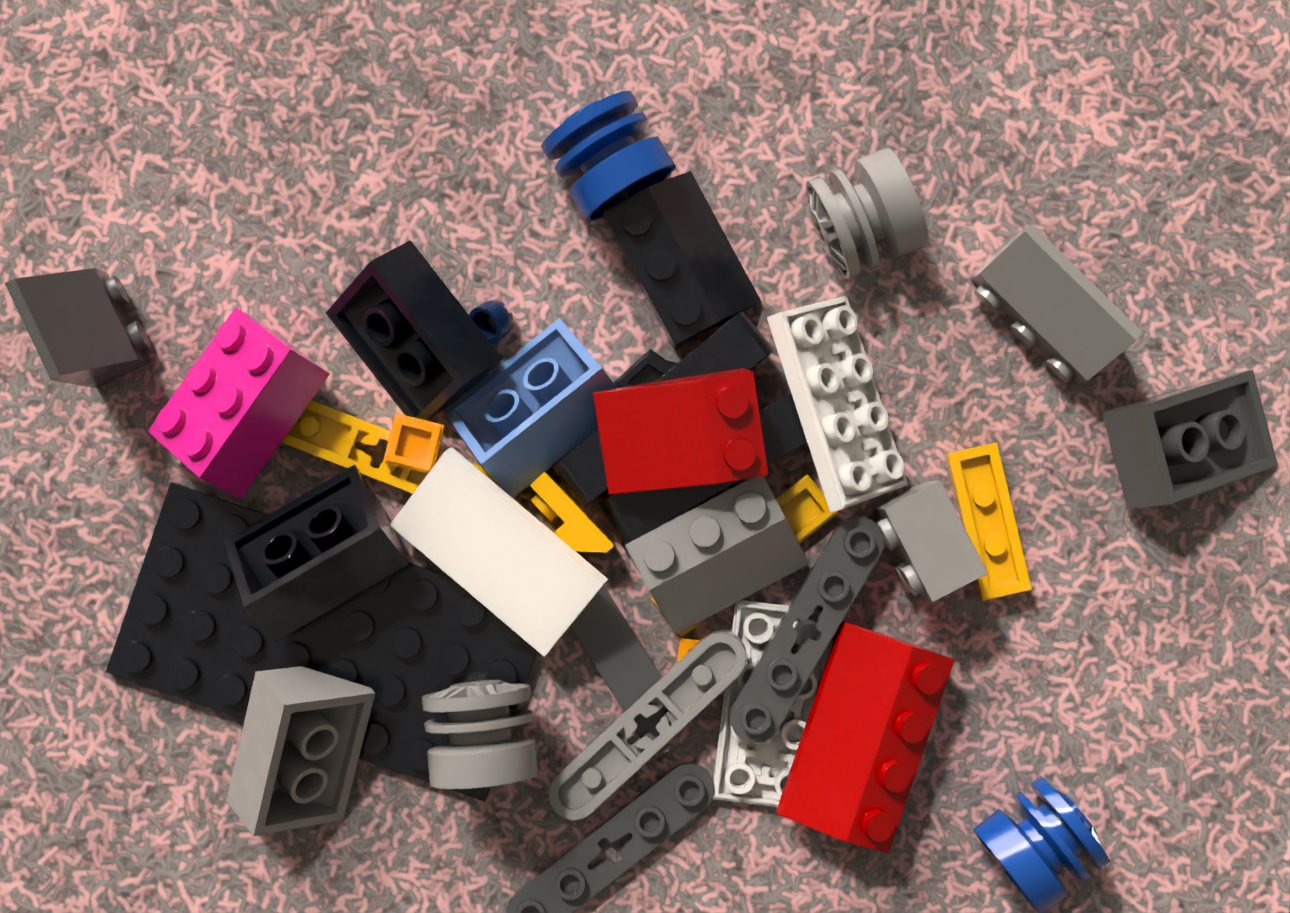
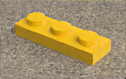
M997 442L945 454L960 520L988 572L987 575L975 580L979 600L985 601L1032 590Z

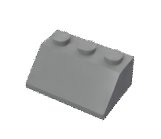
M1033 224L1013 236L971 279L978 286L974 291L976 297L993 312H997L1001 308L1014 321L1010 329L1015 336L1028 347L1032 348L1037 344L1050 357L1046 361L1048 368L1066 383L1071 379L1077 384L1089 381L1144 334Z
M764 476L750 478L625 545L649 592L675 634L809 564Z
M302 666L255 672L226 800L253 836L344 819L375 697V692L370 687Z

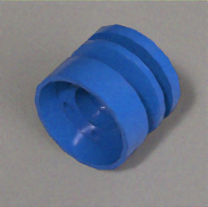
M631 91L615 93L581 108L545 138L541 145L549 160L560 159L554 167L559 177L571 176L579 172L584 173L568 192L587 222L603 218L602 211L622 200L618 193L623 189L627 188L630 196L647 186L664 181L676 169L673 160L658 136L634 142V139L644 130L649 122L643 112L632 114L637 108L638 103Z
M1040 776L1031 783L1033 791L1043 803L1040 807L1036 808L1022 792H1019L1015 796V800L1024 816L1021 822L1015 823L1006 813L998 809L977 825L973 831L988 852L992 851L1004 866L1006 875L1038 913H1046L1068 895L1057 874L1065 867L1074 877L1084 883L1090 876L1078 860V856L1083 853L1099 870L1107 865L1110 859L1100 844L1096 830L1081 810L1066 794L1053 788Z

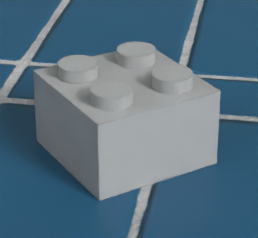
M940 480L924 481L872 508L877 516V519L873 520V522L877 524L879 532L884 539V549L887 547L890 550L894 549L900 561V564L893 568L907 594L912 592L914 596L934 602L988 574Z

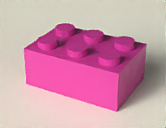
M235 307L226 322L220 326L216 336L196 364L191 367L186 378L169 402L161 409L148 432L199 478L242 499L330 374L276 332Z

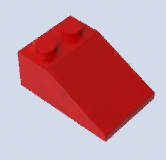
M741 368L592 392L608 494L719 484L768 475L753 371Z

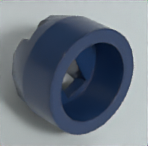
M496 300L480 304L469 314L491 344L505 337L513 326L512 313H508L504 303ZM489 318L493 319L495 323L494 327H492L489 323Z

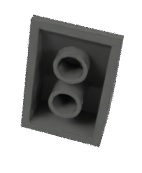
M91 268L15 278L5 283L51 380L99 388L150 363L145 350L151 348L149 338L138 321L131 323L123 305L129 303V297L121 281L116 276L110 278L108 273Z
M1253 369L1144 398L1102 412L1127 509L1170 505L1278 466Z

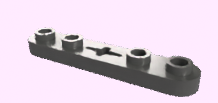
M850 517L841 521L834 529L732 702L729 711L730 724L735 734L742 740L749 743H762L771 739L781 726L881 556L884 548V539L879 532L877 524L872 520L864 517ZM821 605L822 611L817 615V620L814 624V627L820 631L819 636L815 640L807 637L800 644L798 652L793 654L791 649L798 636V631L793 627L794 622L797 618L806 621L812 615L815 608Z
M693 762L681 763L673 767L518 889L510 898L506 913H574L701 813L711 803L714 795V783L710 773L703 766ZM627 833L632 834V838L628 839L619 849V854L622 858L620 861L615 863L611 858H607L604 861H600L594 868L589 867L588 864L597 858V855L602 850L599 843L601 839L606 837L612 843L617 839H621Z

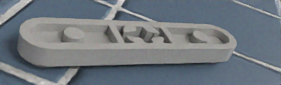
M722 630L710 633L695 645L556 776L550 785L548 794L550 805L555 813L564 819L574 821L584 819L594 812L740 675L747 659L746 647L742 640L732 632ZM662 706L669 710L661 717L656 726L659 732L657 737L647 733L633 744L628 742V739L635 733L640 724L636 718L638 714L641 713L644 717L648 718L657 713Z

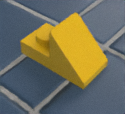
M543 472L530 485L537 493L531 499L534 505L551 522L557 516L565 522L554 534L574 551L607 553L615 545L547 472Z

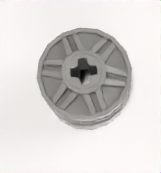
M888 147L855 161L854 167L857 182L855 186L852 185L843 171L838 168L831 170L829 174L831 190L823 178L819 176L806 182L807 195L811 206L810 215L817 236L827 255L833 259L835 265L847 280L858 276L861 272L858 255L870 270L879 266L877 246L879 241L882 242L891 256L896 259L921 249L929 243L927 224L915 189L899 158Z
M501 680L471 681L454 684L445 690L422 697L423 711L447 712V716L426 721L424 723L425 731L438 735H449L450 742L433 747L427 752L431 787L437 789L492 787L528 780L538 775L536 740L525 736H513L511 733V728L524 725L533 720L532 710L509 709V705L531 700L530 685L511 684Z

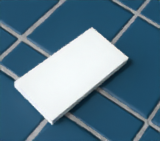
M847 295L779 312L767 317L829 511H838L907 486L904 462L897 451L888 424V413L882 405L873 378V367L866 356L857 329V318L850 307Z
M453 447L447 449L390 524L393 529L544 657L608 581V578Z
M740 600L735 603L731 632L738 636L745 645L747 659L740 675L724 689L713 777L714 795L712 799L778 807L831 652L832 639L778 731L771 739L762 743H749L742 740L735 734L730 724L729 711L732 702L790 605ZM815 609L806 621L797 618L794 622L793 627L798 631V636L791 649L793 654L798 652L800 644L807 637L815 640L819 636L820 631L814 627V624L817 620V615L822 609Z

